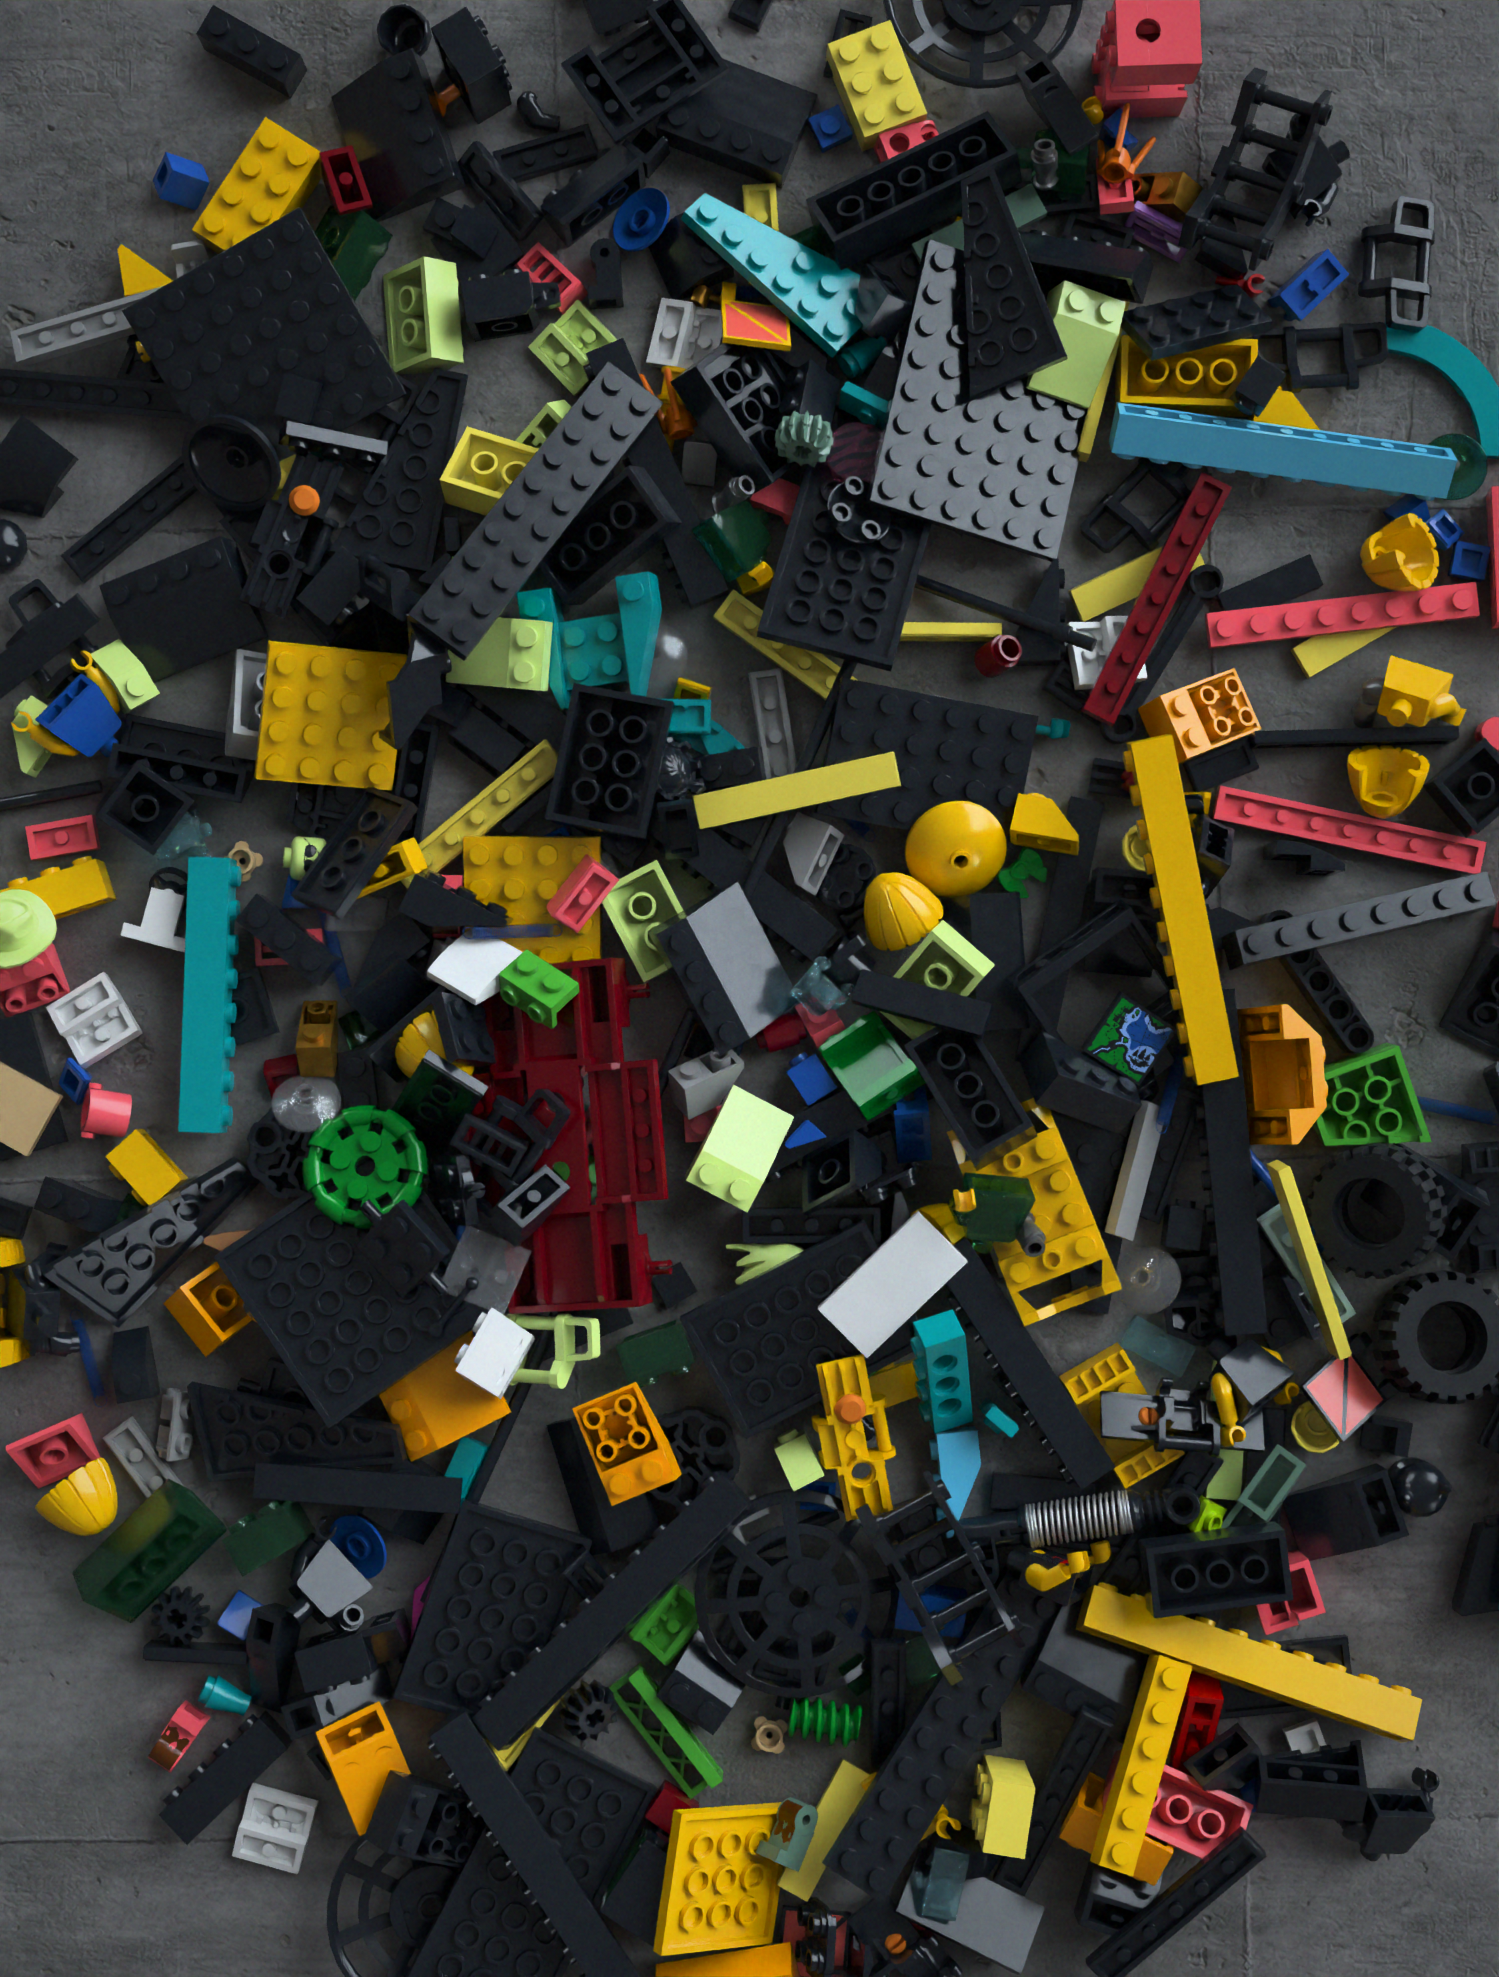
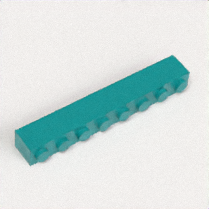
M188 857L178 1132L227 1133V1126H231L233 1121V1108L228 1105V1095L234 1088V1073L229 1071L230 1058L234 1057L236 1047L235 1038L231 1037V1023L236 1022L237 1016L236 1003H232V989H236L238 984L237 969H233V957L239 951V937L237 934H234L235 919L240 914V902L236 900V887L241 885L242 872L241 867L237 866V861L231 858Z

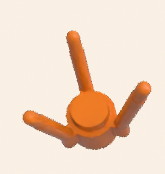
M1128 102L1123 107L1115 146L1105 154L1104 141L1099 140L1097 143L1099 162L1097 174L1102 175L1103 179L1107 182L1115 184L1123 182L1126 177L1129 179L1134 177L1136 168L1156 142V137L1152 136L1131 162L1128 151L1122 147L1131 107Z
M666 368L664 374L671 407L666 409L667 415H664L662 409H660L656 416L660 422L663 434H668L669 439L687 438L694 434V427H697L698 424L690 411L686 410V406L678 404L676 390L670 383L673 380L671 370ZM639 374L644 388L654 395L644 374Z

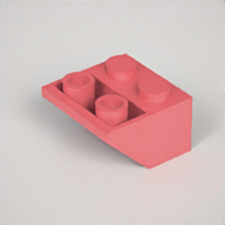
M53 942L31 961L21 966L0 969V1008L6 1017H11L56 1001L71 992Z

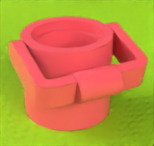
M89 1083L81 1111L80 1137L95 1140L96 1134L123 1138L127 1132L131 1116V1095L103 1090L102 1084Z

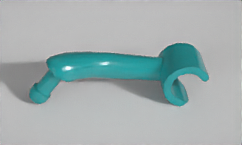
M1051 718L1050 726L1037 725L1035 734L1046 735L1052 739L1067 738L1071 724L1068 720Z

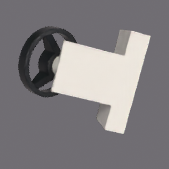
M164 867L157 870L149 881L150 895L141 927L124 922L121 936L185 953V938L175 936L181 912L187 908V903L184 904L186 896L182 895V893L187 891V884L180 885L172 880L165 881L159 875L165 873L175 874L187 882L188 874L178 868ZM154 881L158 885L159 889L155 888Z

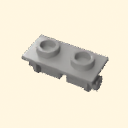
M167 1388L166 1394L162 1395L160 1418L170 1420V1426L159 1425L155 1450L159 1451L158 1457L166 1458V1461L189 1459L190 1450L193 1445L192 1432L194 1424L188 1391L180 1392V1389Z

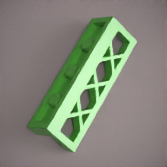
M638 1663L609 1686L614 1693L613 1696L618 1705L690 1799L708 1785L713 1789L723 1781V1770L678 1711L656 1697L659 1686L641 1663ZM630 1681L641 1695L640 1702L625 1700L619 1689ZM632 1707L639 1708V1715L635 1713ZM643 1709H650L654 1712L662 1723L661 1729L647 1728L642 1722ZM653 1735H660L659 1743ZM664 1736L673 1737L683 1750L682 1757L667 1755L662 1748ZM673 1762L681 1763L680 1771ZM685 1764L694 1765L703 1777L693 1787L683 1776Z

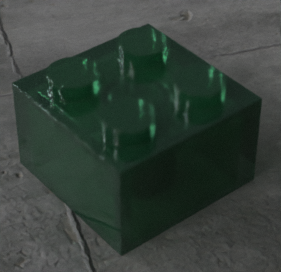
M680 1318L623 1337L616 1344L628 1384L637 1382L639 1388L658 1382L659 1375L670 1372L671 1377L686 1373L691 1370V1364L695 1363L696 1360L692 1341Z
M272 1499L258 1510L260 1515L255 1516L252 1511L228 1527L230 1534L222 1542L242 1577L303 1542L315 1530L299 1501Z

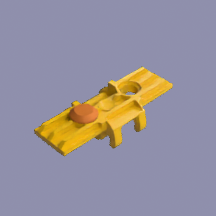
M863 1354L817 1364L816 1369L826 1418H820V1415H813L811 1420L813 1429L819 1433L822 1448L818 1452L820 1464L825 1469H836L846 1521L859 1519L855 1510L865 1504L869 1505L874 1515L893 1510L885 1460L893 1458L896 1455V1449L894 1445H891L884 1409V1405L887 1403L886 1396L884 1394L871 1395ZM872 1414L877 1447L867 1448L862 1418ZM856 1464H868L870 1466L869 1474L864 1478H855L852 1475V1470Z

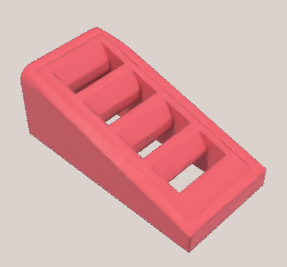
M539 242L515 264V267L522 270V272H529L532 283L558 282L562 277L564 278L558 284L561 306L556 308L562 315L577 299L582 301L588 294L582 282ZM544 258L545 261L532 273L530 269ZM553 267L554 270L541 281L540 279Z

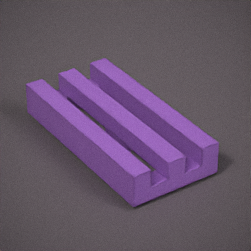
M1137 200L1134 211L1130 213L1124 226L1135 229L1133 235L1135 240L1181 263L1188 249L1178 248L1163 240V238L1178 246L1183 224ZM1133 223H1136V224H1138V225L1144 227L1145 229L1151 231V233L1148 232V231H1146V230H1144L1143 228H1141V227H1139V226L1133 224Z

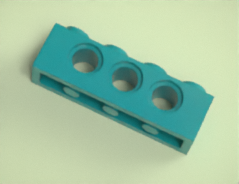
M953 1309L913 1322L915 1337L910 1338L913 1353L917 1358L913 1360V1367L919 1381L915 1382L918 1396L922 1401L917 1403L923 1422L929 1421L934 1434L972 1422L973 1413L966 1336Z

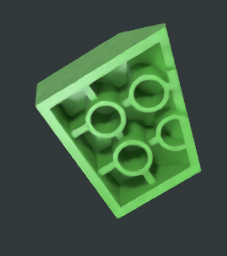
M1386 1042L1363 1053H1356L1324 1065V1076L1328 1085L1327 1107L1313 1124V1128L1324 1146L1432 1142L1399 1046Z

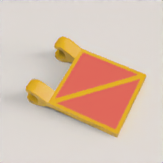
M722 282V293L719 298V304L721 305L722 343L790 351L789 318L774 304L765 305L735 301L736 283Z

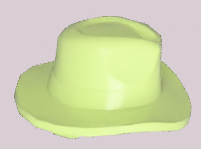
M11 889L0 893V969H9L21 966L41 954L52 943L57 932L56 920L48 905L37 895L21 889Z

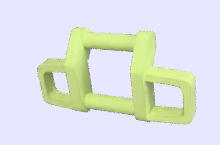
M501 1313L525 1330H554L555 1360L550 1371L523 1369L527 1361L526 1354L509 1385H516L518 1382L549 1384L551 1388L564 1389L569 1381L575 1361L591 1360L600 1356V1324L596 1318L573 1317L571 1314H558L556 1317L531 1316L524 1313ZM574 1325L585 1326L587 1329V1353H575Z

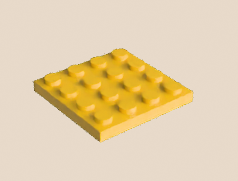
M268 641L254 773L255 779L355 788L374 787L379 790L392 791L397 749H394L380 739L379 731L384 730L390 721L386 682L396 678L406 663L407 655Z
M601 836L463 837L464 887L477 894L476 900L485 905H488L489 901L507 909L506 915L513 918L512 923L508 924V926L519 925L520 929V925L546 924V927L547 924H558L553 925L552 928L553 935L556 936H537L535 938H511L510 936L508 939L502 937L500 940L521 952L527 949L549 964L602 959L601 904L578 933L553 918L546 908L549 901L586 854L601 864Z
M782 1802L673 1810L653 1948L655 1953L660 1956L772 1944L780 1886L776 1882L783 1871V1865L757 1854L756 1851L761 1840L768 1842L777 1822V1811Z

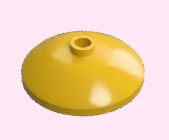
M950 801L926 811L913 824L905 843V859L912 877L925 885L933 894L942 897L970 895L986 887L1001 870L1007 851L1006 836L997 818L986 808L967 801ZM957 856H965L962 862H954Z

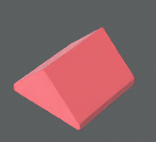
M83 1413L6 1445V1452L38 1489L63 1479L77 1469L84 1467L87 1463L101 1458Z

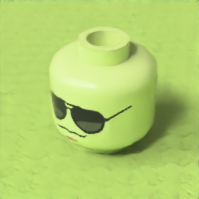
M295 837L291 843V848L284 847L283 868H289L291 878L301 881L327 842L322 838Z

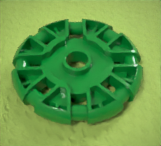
M359 1105L341 1110V1115L332 1120L327 1118L316 1129L307 1144L310 1146L308 1156L303 1158V1179L307 1192H311L316 1200L314 1205L326 1217L340 1225L345 1222L353 1224L354 1228L369 1229L372 1223L361 1210L348 1209L350 1200L362 1201V1205L370 1199L382 1214L389 1212L403 1199L412 1207L423 1190L420 1186L423 1175H427L428 1159L423 1141L418 1140L414 1133L416 1131L415 1127L406 1118L390 1109L386 1112L376 1109L374 1105ZM372 1123L383 1125L381 1135L370 1131ZM350 1126L354 1134L342 1140L338 1132ZM403 1140L407 1148L398 1154L393 1145ZM323 1151L332 1152L330 1164L320 1162ZM364 1158H370L375 1162V1169L369 1176H360L356 1171L358 1162ZM400 1170L410 1172L407 1183L397 1181ZM333 1180L338 1190L328 1194L324 1185ZM389 1194L393 1202L381 1208L377 1200Z

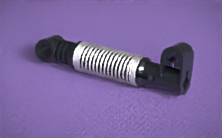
M1178 1483L1170 1488L1162 1489V1494H1158V1490H1153L1154 1495H1150L1149 1491H1145V1496H1141V1492L1136 1493L1132 1489L1118 1490L1117 1499L1112 1491L1110 1496L1105 1492L1104 1498L1099 1493L1098 1499L1093 1494L1092 1499L1087 1495L1086 1500L1081 1496L1080 1501L1075 1497L1074 1502L1069 1497L1068 1503L1064 1498L1061 1503L1057 1499L1055 1504L1051 1500L1049 1505L1048 1502L1044 1501L1043 1506L1042 1503L1038 1502L1037 1507L1034 1503H1029L1028 1505H1020L1016 1511L959 1519V1523L970 1543L977 1540L982 1550L992 1549L993 1552L985 1553L986 1560H984V1564L988 1567L987 1574L994 1584L1000 1573L998 1548L1023 1545L1026 1548H1037L1038 1546L1041 1547V1545L1044 1546V1541H1047V1544L1050 1546V1540H1053V1544L1056 1545L1057 1539L1062 1544L1064 1538L1068 1543L1069 1538L1074 1542L1075 1537L1081 1541V1536H1084V1539L1087 1540V1535H1090V1538L1093 1539V1534H1096V1537L1099 1539V1533H1102V1536L1105 1538L1106 1532L1111 1537L1112 1531L1117 1536L1118 1524L1122 1535L1130 1534V1532L1132 1534L1139 1532L1142 1527H1146V1522H1150V1525L1153 1526L1157 1520H1159V1525L1164 1524V1519H1167L1168 1523L1189 1524L1200 1513V1501L1197 1491L1192 1486L1186 1483ZM1185 1496L1192 1501V1505L1188 1510L1179 1511L1172 1505L1177 1497ZM960 1542L961 1552H963L965 1549ZM971 1563L964 1567L966 1578L971 1585L977 1588L984 1587L974 1565Z

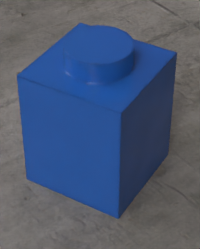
M803 1052L788 1062L791 1069L786 1071L807 1106L837 1088L815 1053L808 1057L807 1053Z

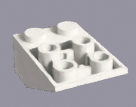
M491 1307L488 1314L481 1313L472 1329L475 1332L474 1339L470 1346L464 1344L461 1347L454 1362L458 1364L455 1371L465 1380L501 1400L535 1338L525 1329Z

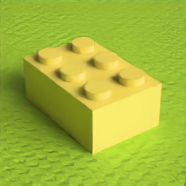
M891 20L827 44L826 62H829L833 73V80L862 151L873 148L878 135L926 120L927 111Z
M984 1754L982 1765L977 1764L975 1770L974 1785L977 1786L978 1796L977 1799H971L969 1820H972L975 1840H979L983 1853L1025 1859L1035 1785L1024 1760Z

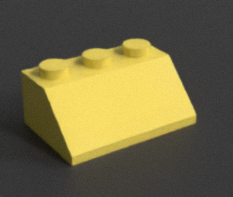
M467 426L440 478L445 503L486 516L535 455L538 448Z

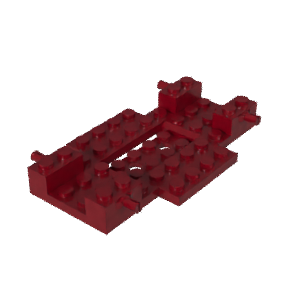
M602 958L550 963V965L579 983V993L556 1013L557 1025L553 1029L548 1028L542 1023L534 1022L526 1012L517 1006L507 1004L501 997L500 991L481 1002L482 1005L484 1004L483 1007L486 1012L488 1033L495 1045L494 1055L496 1063L489 1066L490 1073L472 1074V1077L487 1085L488 1088L471 1115L485 1121L493 1109L491 1104L497 1095L504 1096L524 1107L537 1089H549L552 1093L557 1092L561 1094L564 1098V1104L570 1109V1116L558 1134L556 1141L550 1149H546L524 1180L525 1182L545 1164L553 1171L556 1163L564 1162L570 1169V1175L564 1181L570 1186V1189L542 1225L516 1248L503 1237L505 1270H495L493 1277H506L493 1280L495 1285L507 1284L509 1314L640 1307L653 1302L651 1287L653 1275H671L673 1267L659 1268L671 1266V1260H651L648 1250L647 1233L638 1234L636 1201L669 1199L657 1059L624 1062L622 1028L630 1027V999L649 998L650 992L637 991L648 990L650 987L648 983L629 985L626 977L625 958ZM580 1065H585V1072H588L597 1184L596 1204H591L592 1183L589 1179L588 1167L590 1151L586 1142L585 1123L587 1115L583 1104L582 1089L584 1087V1080L581 1076ZM543 1100L533 1115L548 1129L556 1112L551 1111L547 1102ZM504 1116L498 1127L530 1142L523 1155L524 1157L534 1141L514 1121ZM471 1126L463 1140L466 1142L471 1141L477 1129ZM495 1139L489 1151L495 1154L502 1142ZM507 1146L502 1157L508 1160L514 1149ZM470 1161L471 1172L475 1181L482 1167ZM491 1176L483 1189L485 1190L483 1196L494 1207L506 1190Z

